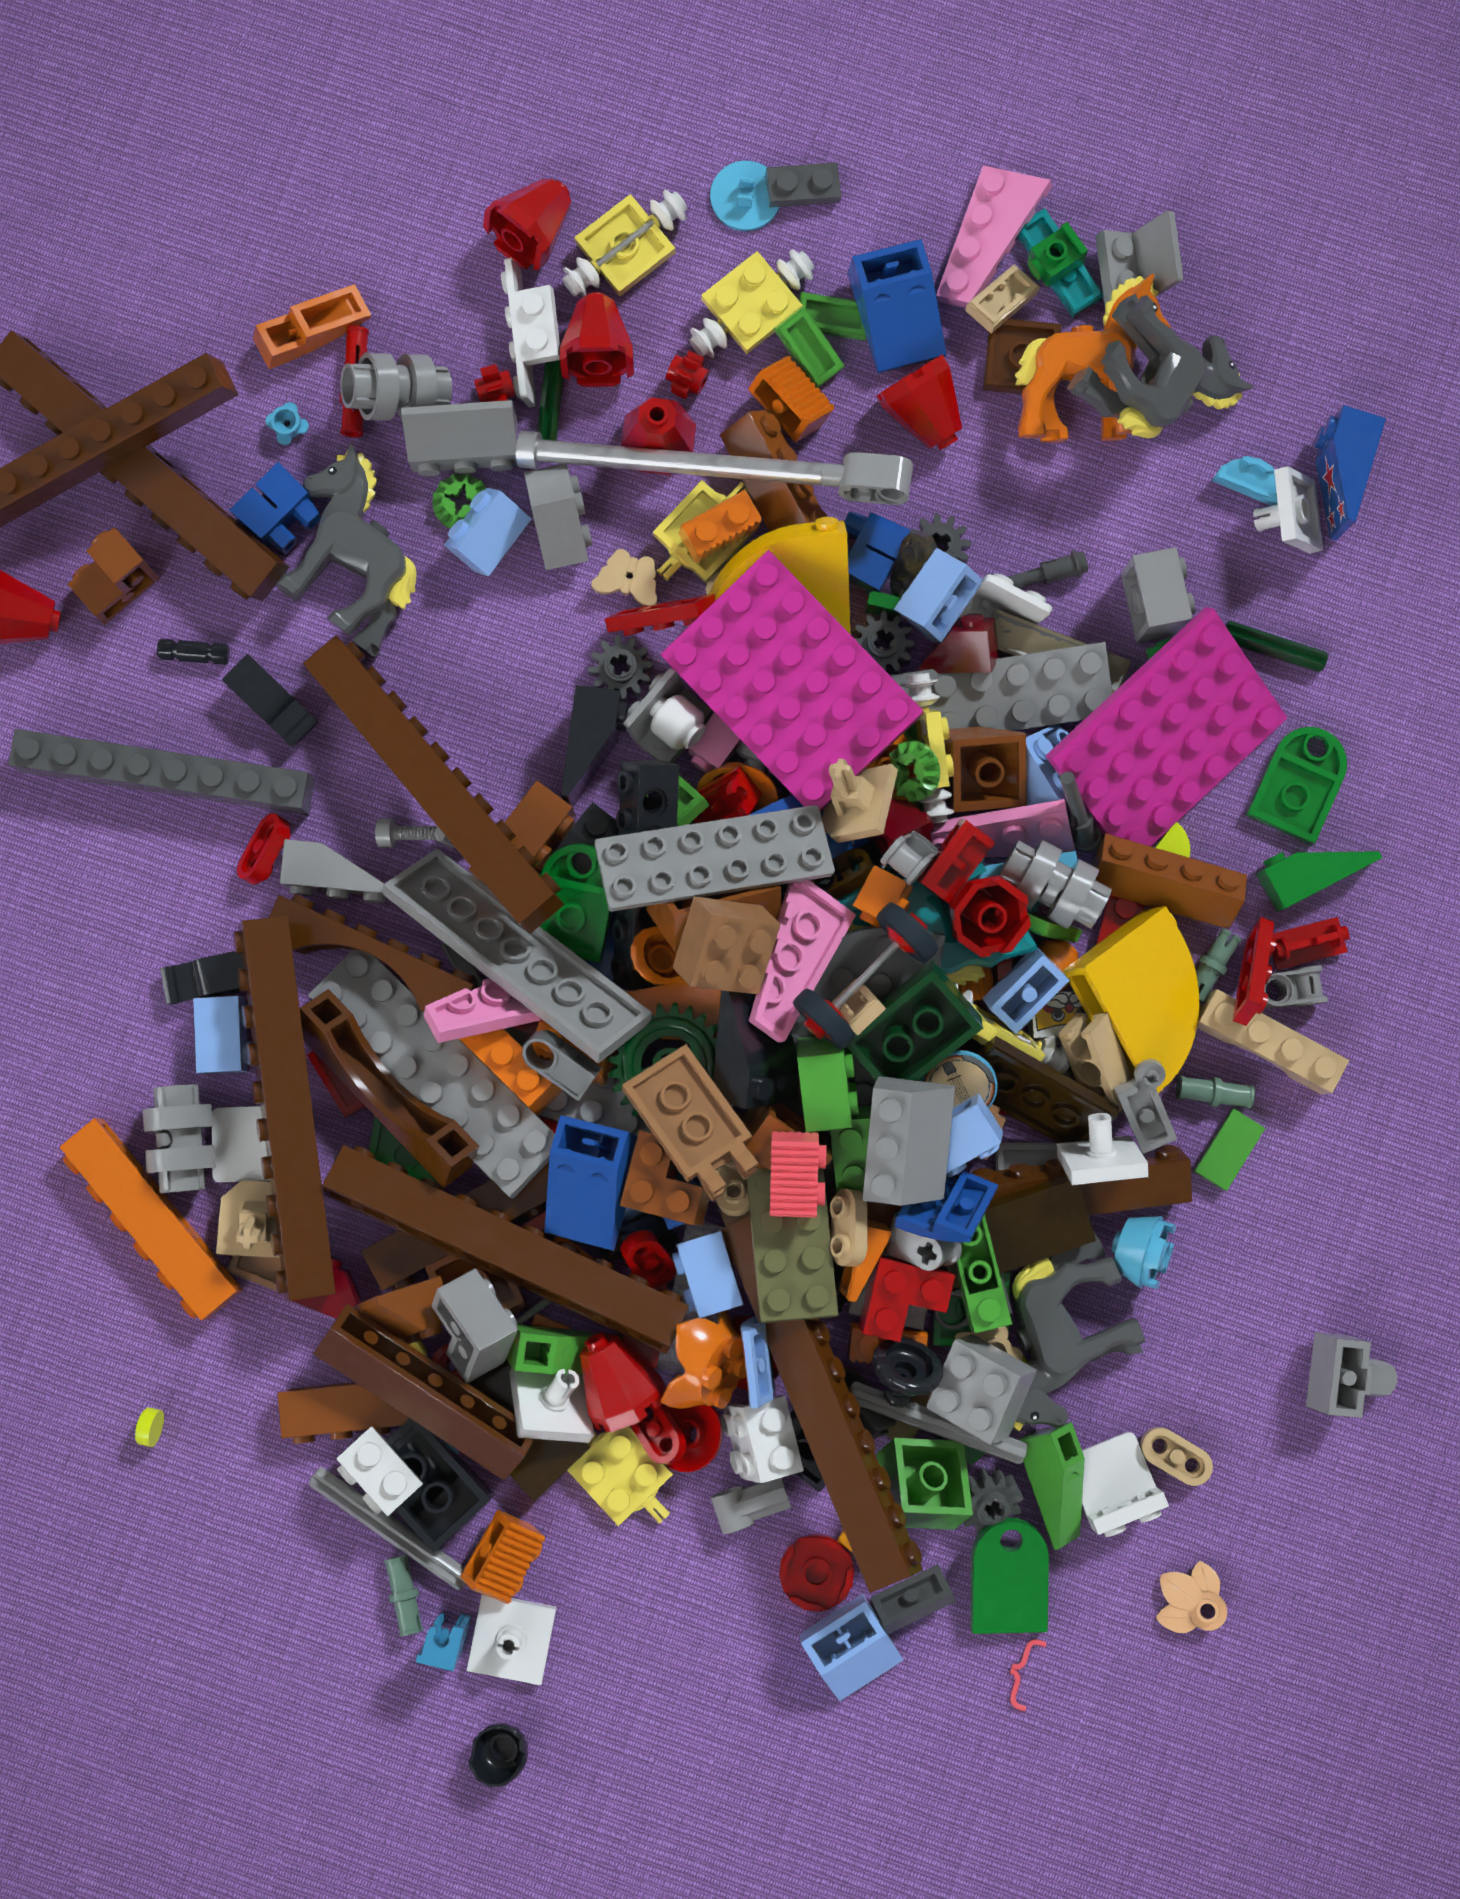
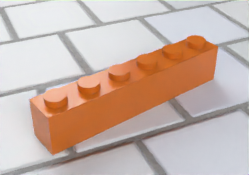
M93 1118L59 1147L65 1154L62 1158L65 1165L74 1174L78 1175L81 1173L89 1183L86 1186L88 1193L98 1203L101 1204L104 1201L112 1211L109 1215L111 1221L120 1231L125 1232L127 1230L136 1242L133 1243V1247L145 1261L149 1259L153 1261L159 1269L156 1273L157 1277L169 1290L175 1288L183 1298L180 1301L182 1308L191 1318L195 1319L198 1317L201 1321L209 1319L243 1291V1288L229 1272H226L225 1266L167 1195L160 1193L157 1183L104 1119Z

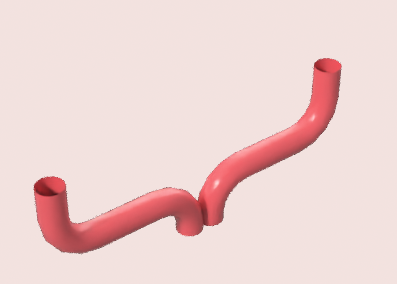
M1033 1639L1027 1643L1021 1662L1019 1664L1013 1663L1010 1674L1015 1677L1010 1701L1014 1708L1024 1712L1026 1711V1706L1016 1701L1021 1680L1016 1670L1022 1669L1025 1666L1033 1645L1046 1646V1642L1039 1639Z

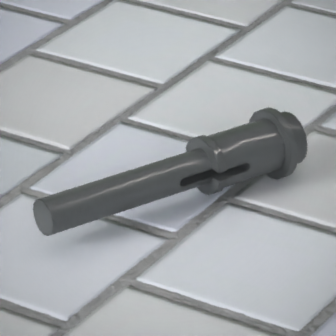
M1071 550V555L1040 562L1039 568L1011 575L1008 578L1014 582L1013 586L1017 588L1043 581L1046 585H1049L1050 583L1077 576L1078 579L1082 578V574L1088 572V564L1083 551L1077 553L1076 550Z
M1064 772L1060 776V782L1071 812L1069 823L1074 832V845L1083 852H1092L1099 847L1102 841V834L1100 829L1095 826L1092 814L1089 812L1087 814L1074 774L1072 772Z

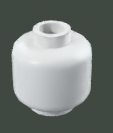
M674 695L668 699L662 697L650 711V715L653 716L650 725L652 733L674 750H680L684 747L686 749L692 748L701 739L706 730V726L703 724L704 713L682 695Z

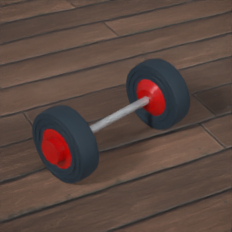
M892 902L888 903L878 913L876 918L893 943L833 1004L826 999H822L808 988L804 989L793 1001L794 1007L806 1020L803 1023L805 1027L819 1040L824 1037L829 1043L840 1050L853 1040L855 1033L844 1020L839 1008L898 948L923 964L930 961L939 950L937 943L927 932L928 927L914 913L911 912L909 914Z

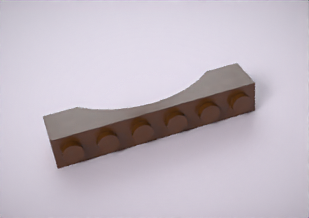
M295 893L291 900L279 895L268 917L288 916L292 950L306 955L321 950L349 949L363 951L382 960L404 980L413 993L420 1010L425 1012L426 1005L466 988L472 991L478 988V986L472 984L475 979L474 976L457 968H454L452 974L440 969L442 961L424 953L421 954L419 959L407 954L410 949L409 946L392 938H389L388 943L385 944L375 939L378 934L377 931L357 923L355 929L344 925L346 917L327 908L323 914L312 910L314 902Z
M329 989L300 1007L304 1042L443 1188L472 1167L479 1145L454 1119L441 1115L429 1108L398 1082L371 1048L354 1015Z

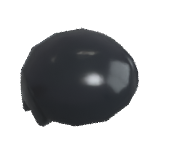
M506 1722L490 1724L478 1733V1736L473 1740L471 1757L468 1760L469 1768L477 1781L489 1787H500L515 1780L524 1770L528 1759V1743L525 1740V1735L519 1728Z

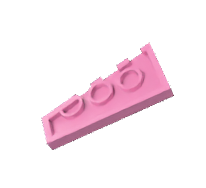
M983 165L936 294L938 302L966 308L967 304L988 286L996 274V267L1005 253L1009 254L1016 243L1015 238L1025 224L1028 225L1036 213L1035 208L1042 197H1046L1051 190V180Z
M1065 799L947 819L948 821L933 823L934 831L931 832L932 844L938 849L959 819H965L995 841L994 846L985 857H1008L1018 840L1036 849L1041 840H1044L1061 849L1062 853L1076 851Z
M810 880L788 883L777 920L781 925L759 994L755 996L748 1020L777 1042H784L800 1015L793 1005L794 999L806 988L814 991L840 945L842 937L845 936L856 914Z
M490 978L483 980L482 986L472 991L465 988L426 1005L424 1018L438 1043L542 1020Z

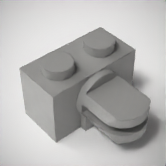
M1315 1332L1306 1407L1327 1415L1362 1418L1365 1395L1384 1397L1394 1391L1397 1384L1395 1368L1385 1361L1369 1359L1371 1342L1349 1335Z

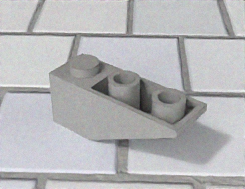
M284 840L280 884L290 888L289 894L294 895L295 893L299 896H312V890L327 892L326 897L332 899L348 900L349 894L363 895V901L385 903L386 897L383 895V882L323 843Z

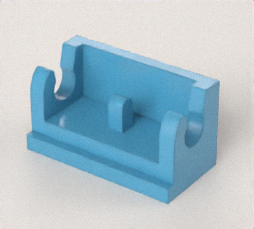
M440 1613L434 1625L427 1632L424 1645L417 1654L416 1663L454 1671L462 1656L471 1615L461 1613L456 1625L453 1626L450 1632L448 1628H442L445 1613Z

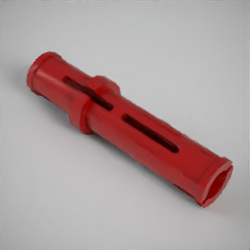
M349 326L346 328L344 365L347 363L355 364V360L356 364H358L361 356L367 352L369 330L362 326ZM340 393L339 403L342 405L340 434L349 438H360L364 432L363 417L359 409L346 408L344 406Z

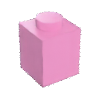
M713 713L705 724L706 730L701 739L689 749V755L693 757L690 762L704 773L728 763L741 742V739L716 713Z

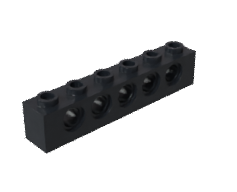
M664 760L621 761V772L618 775L620 809L616 815L619 835L677 827L679 764ZM648 794L647 804L643 807V799ZM644 906L640 917L639 911L641 907L616 911L615 922L612 926V935L615 940L614 958L611 962L613 982L630 990L660 986L646 981L637 970H634L631 959V945L635 936L644 929L657 927L647 912L646 906Z

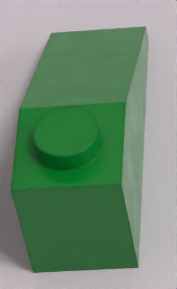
M1379 851L1296 852L1287 858L1281 852L1265 860L1263 864L1266 869L1256 875L1276 912H1279L1383 857Z

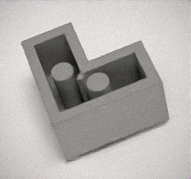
M558 464L524 472L545 569L550 570L589 561L586 547L593 545L588 524H580L579 515L586 514L577 475H569L567 464Z
M475 1268L438 1288L431 1307L452 1336L446 1354L465 1382L469 1383L503 1364L518 1328L514 1315L510 1310L504 1309L497 1300L494 1287L486 1278L483 1279Z

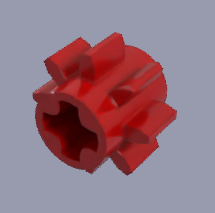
M690 350L686 357L675 355L665 377V380L672 383L670 386L672 388L671 393L683 399H687L689 393L696 395L701 393L710 373V370L703 367L705 364L703 362L704 357Z
M497 364L480 368L482 378L473 380L480 402L508 401L507 399L516 396L509 371L499 372Z

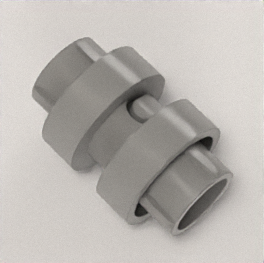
M366 352L361 356L358 364L347 363L344 365L341 373L340 391L344 406L346 408L359 409L361 416L365 420L389 421L394 417L396 410L402 419L401 408L450 405L452 379L447 367L434 366L432 359L426 354H402L396 364L393 356L389 353Z
M1018 840L1004 863L999 876L1027 895L1028 906L1026 905L1028 909H1031L1036 901H1039L1050 907L1047 919L1068 929L1075 920L1091 929L1104 909L1112 891L1111 888L1095 881L1099 869L1080 859L1075 862L1072 868L1058 861L1062 850L1044 840L1039 842L1036 849Z
M198 1084L153 1088L154 1108L142 1109L144 1132H156L157 1150L145 1151L147 1173H159L160 1193L205 1189L204 1169L216 1168L214 1145L203 1146L202 1128L213 1127L211 1104H200Z

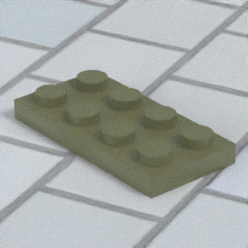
M766 1167L763 1169L756 1168L757 1172L747 1178V1190L760 1324L837 1317L838 1307L833 1258L830 1251L831 1239L826 1190L825 1206H817V1218L770 1216L771 1171ZM818 1168V1182L825 1183L824 1171Z

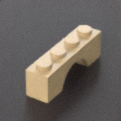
M1218 989L1210 991L1205 1003H1202L1199 1008L1198 1029L1222 1042L1238 1046L1258 1055L1280 1068L1289 1078L1321 1095L1333 1093L1349 1062L1348 1059L1263 1013L1260 1015L1255 1014L1247 1026L1234 1022L1232 1020L1236 999Z

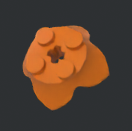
M728 1310L718 1313V1324L705 1318H696L676 1325L675 1350L678 1360L685 1369V1373L682 1375L678 1374L676 1378L671 1380L660 1400L661 1403L678 1409L699 1405L715 1406L723 1409L728 1405L732 1392L739 1380L746 1377L742 1337L734 1328Z

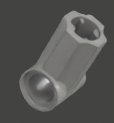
M781 1478L765 1483H756L745 1488L742 1486L733 1487L710 1497L722 1534L742 1530L754 1524V1520L791 1508Z

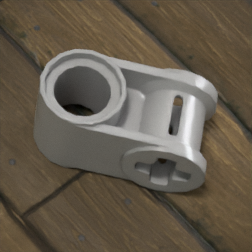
M912 831L905 836L901 835L886 851L880 862L883 865H891L894 870L906 878L905 883L911 886L925 871L939 851L924 836Z
M1322 965L1271 974L1268 983L1272 982L1278 987L1279 996L1276 1001L1268 997L1265 1009L1289 1006L1301 1007L1328 1002V997L1323 995L1320 973L1323 971Z
M899 1212L894 1213L890 1226L892 1234L884 1248L886 1253L926 1271L938 1269L940 1266L953 1265L959 1260L962 1251L960 1242L930 1239L896 1228L894 1226Z

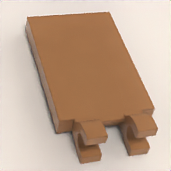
M686 1044L622 1084V1091L684 1179L689 1182L693 1178L698 1177L711 1201L724 1194V1187H726V1183L716 1170L731 1160L744 1180L757 1172L756 1166H758V1162L745 1146V1144L752 1140V1135Z

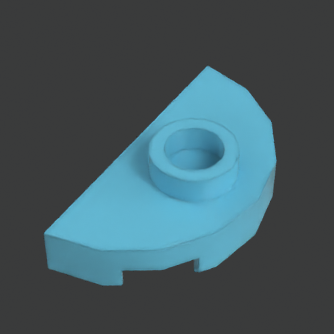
M1244 456L1241 459L1232 460L1221 466L1212 479V482L1270 506L1278 504L1274 475L1275 469L1262 459Z

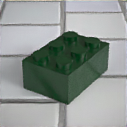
M932 959L880 1001L886 1009L859 1035L855 1033V1037L847 1045V1048L875 1080L880 1076L918 1081L983 1029L982 1017Z

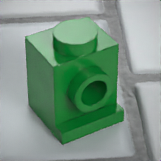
M1066 222L1061 225L1059 230L1030 249L1028 267L1032 275L1037 280L1042 279L1049 288L1082 266L1088 250L1069 223ZM1056 250L1060 256L1054 257L1050 252Z

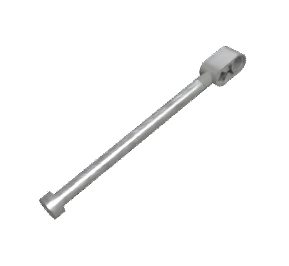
M520 431L516 444V461L519 468L538 469L541 462L832 486L839 487V495L846 500L886 505H901L908 501L913 472L912 461L905 457L861 452L846 454L842 465L543 440L542 434L534 431Z

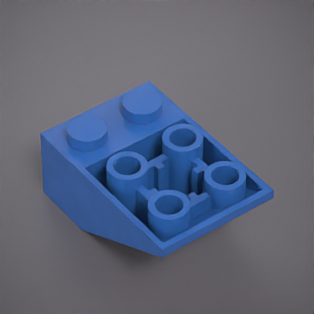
M922 239L852 256L847 275L877 374L930 361L942 354L945 357L947 354L933 275Z
M560 1115L549 1155L545 1233L614 1251L626 1207L620 1206L637 1140L636 1135L628 1131Z

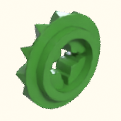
M453 473L451 477L440 480L439 486L433 493V510L438 520L444 526L451 529L458 520L464 519L471 509L470 505L465 504L457 515L456 504L450 498L459 497L460 493L465 489L467 500L472 501L480 491H485L486 489L482 480H478L469 473L459 475Z
M907 741L898 744V747L889 753L891 757L889 764H893L898 769L894 785L897 789L896 795L904 796L908 801L924 800L930 797L937 789L940 781V765L936 755L926 744L919 741ZM914 764L913 772L917 777L909 779L910 771L906 766Z

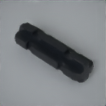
M159 639L157 656L161 660L174 661L177 658L179 661L209 663L210 660L213 664L226 665L230 659V647L224 643H213L210 646L208 642L179 640L176 643L174 639Z

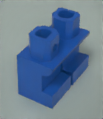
M277 462L255 484L260 493L269 502L252 487L229 511L242 526L253 533L266 547L272 546L285 555L298 541L287 529L298 520L307 530H310L321 520V515L313 505L314 502L309 493Z
M849 511L844 523L847 535L856 539L852 549L848 548L849 581L865 589L864 592L868 595L872 591L881 592L908 540L911 530L873 512L867 518L861 514Z

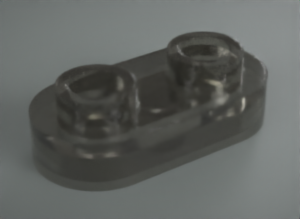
M926 532L913 533L905 536L902 540L890 577V588L893 596L902 597L921 571L924 563L928 561L937 548L936 542L930 534Z

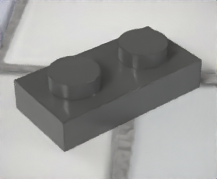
M837 162L766 168L765 177L769 208L839 203L841 200Z
M939 1565L931 1567L870 1597L887 1634L956 1602Z

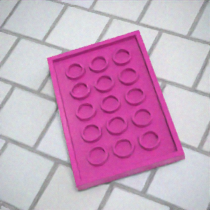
M770 550L763 554L660 654L804 807L816 805L819 807L820 812L832 802L830 797L833 781L829 773L830 764L837 763L838 759H845L847 764L852 767L854 775L859 776L924 714L922 708Z
M1205 607L1045 757L1059 776L1064 772H1072L1074 774L1087 813L1092 814L1094 823L1103 835L1106 833L1152 846L1287 719V716L1213 608Z

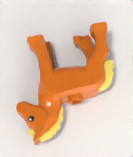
M1154 274L1149 275L1145 279L1142 276H1138L1135 279H1126L1124 285L1119 284L1117 289L1112 291L1111 300L1105 304L1103 331H1094L1091 325L1075 326L1071 328V332L1056 333L1049 338H1039L1027 346L1019 361L1022 367L1015 373L1017 378L1015 384L1018 386L1026 385L1022 391L1023 408L1017 428L1018 438H1040L1041 443H1060L1068 439L1067 427L1060 421L1054 404L1055 391L1061 380L1071 381L1075 374L1087 367H1090L1098 374L1100 381L1106 387L1117 392L1113 382L1103 371L1105 366L1101 363V360L1106 354L1105 349L1108 344L1119 340L1126 349V358L1131 370H1133L1137 345L1118 322L1112 318V314L1117 306L1125 298L1136 294L1137 298L1140 299V297L1147 295L1154 303L1153 309L1157 318L1167 327L1171 328L1164 318L1160 304L1156 299L1159 292L1153 289ZM1101 416V441L1124 440L1127 438V434H1132V431L1124 429L1122 424L1117 423L1118 418Z

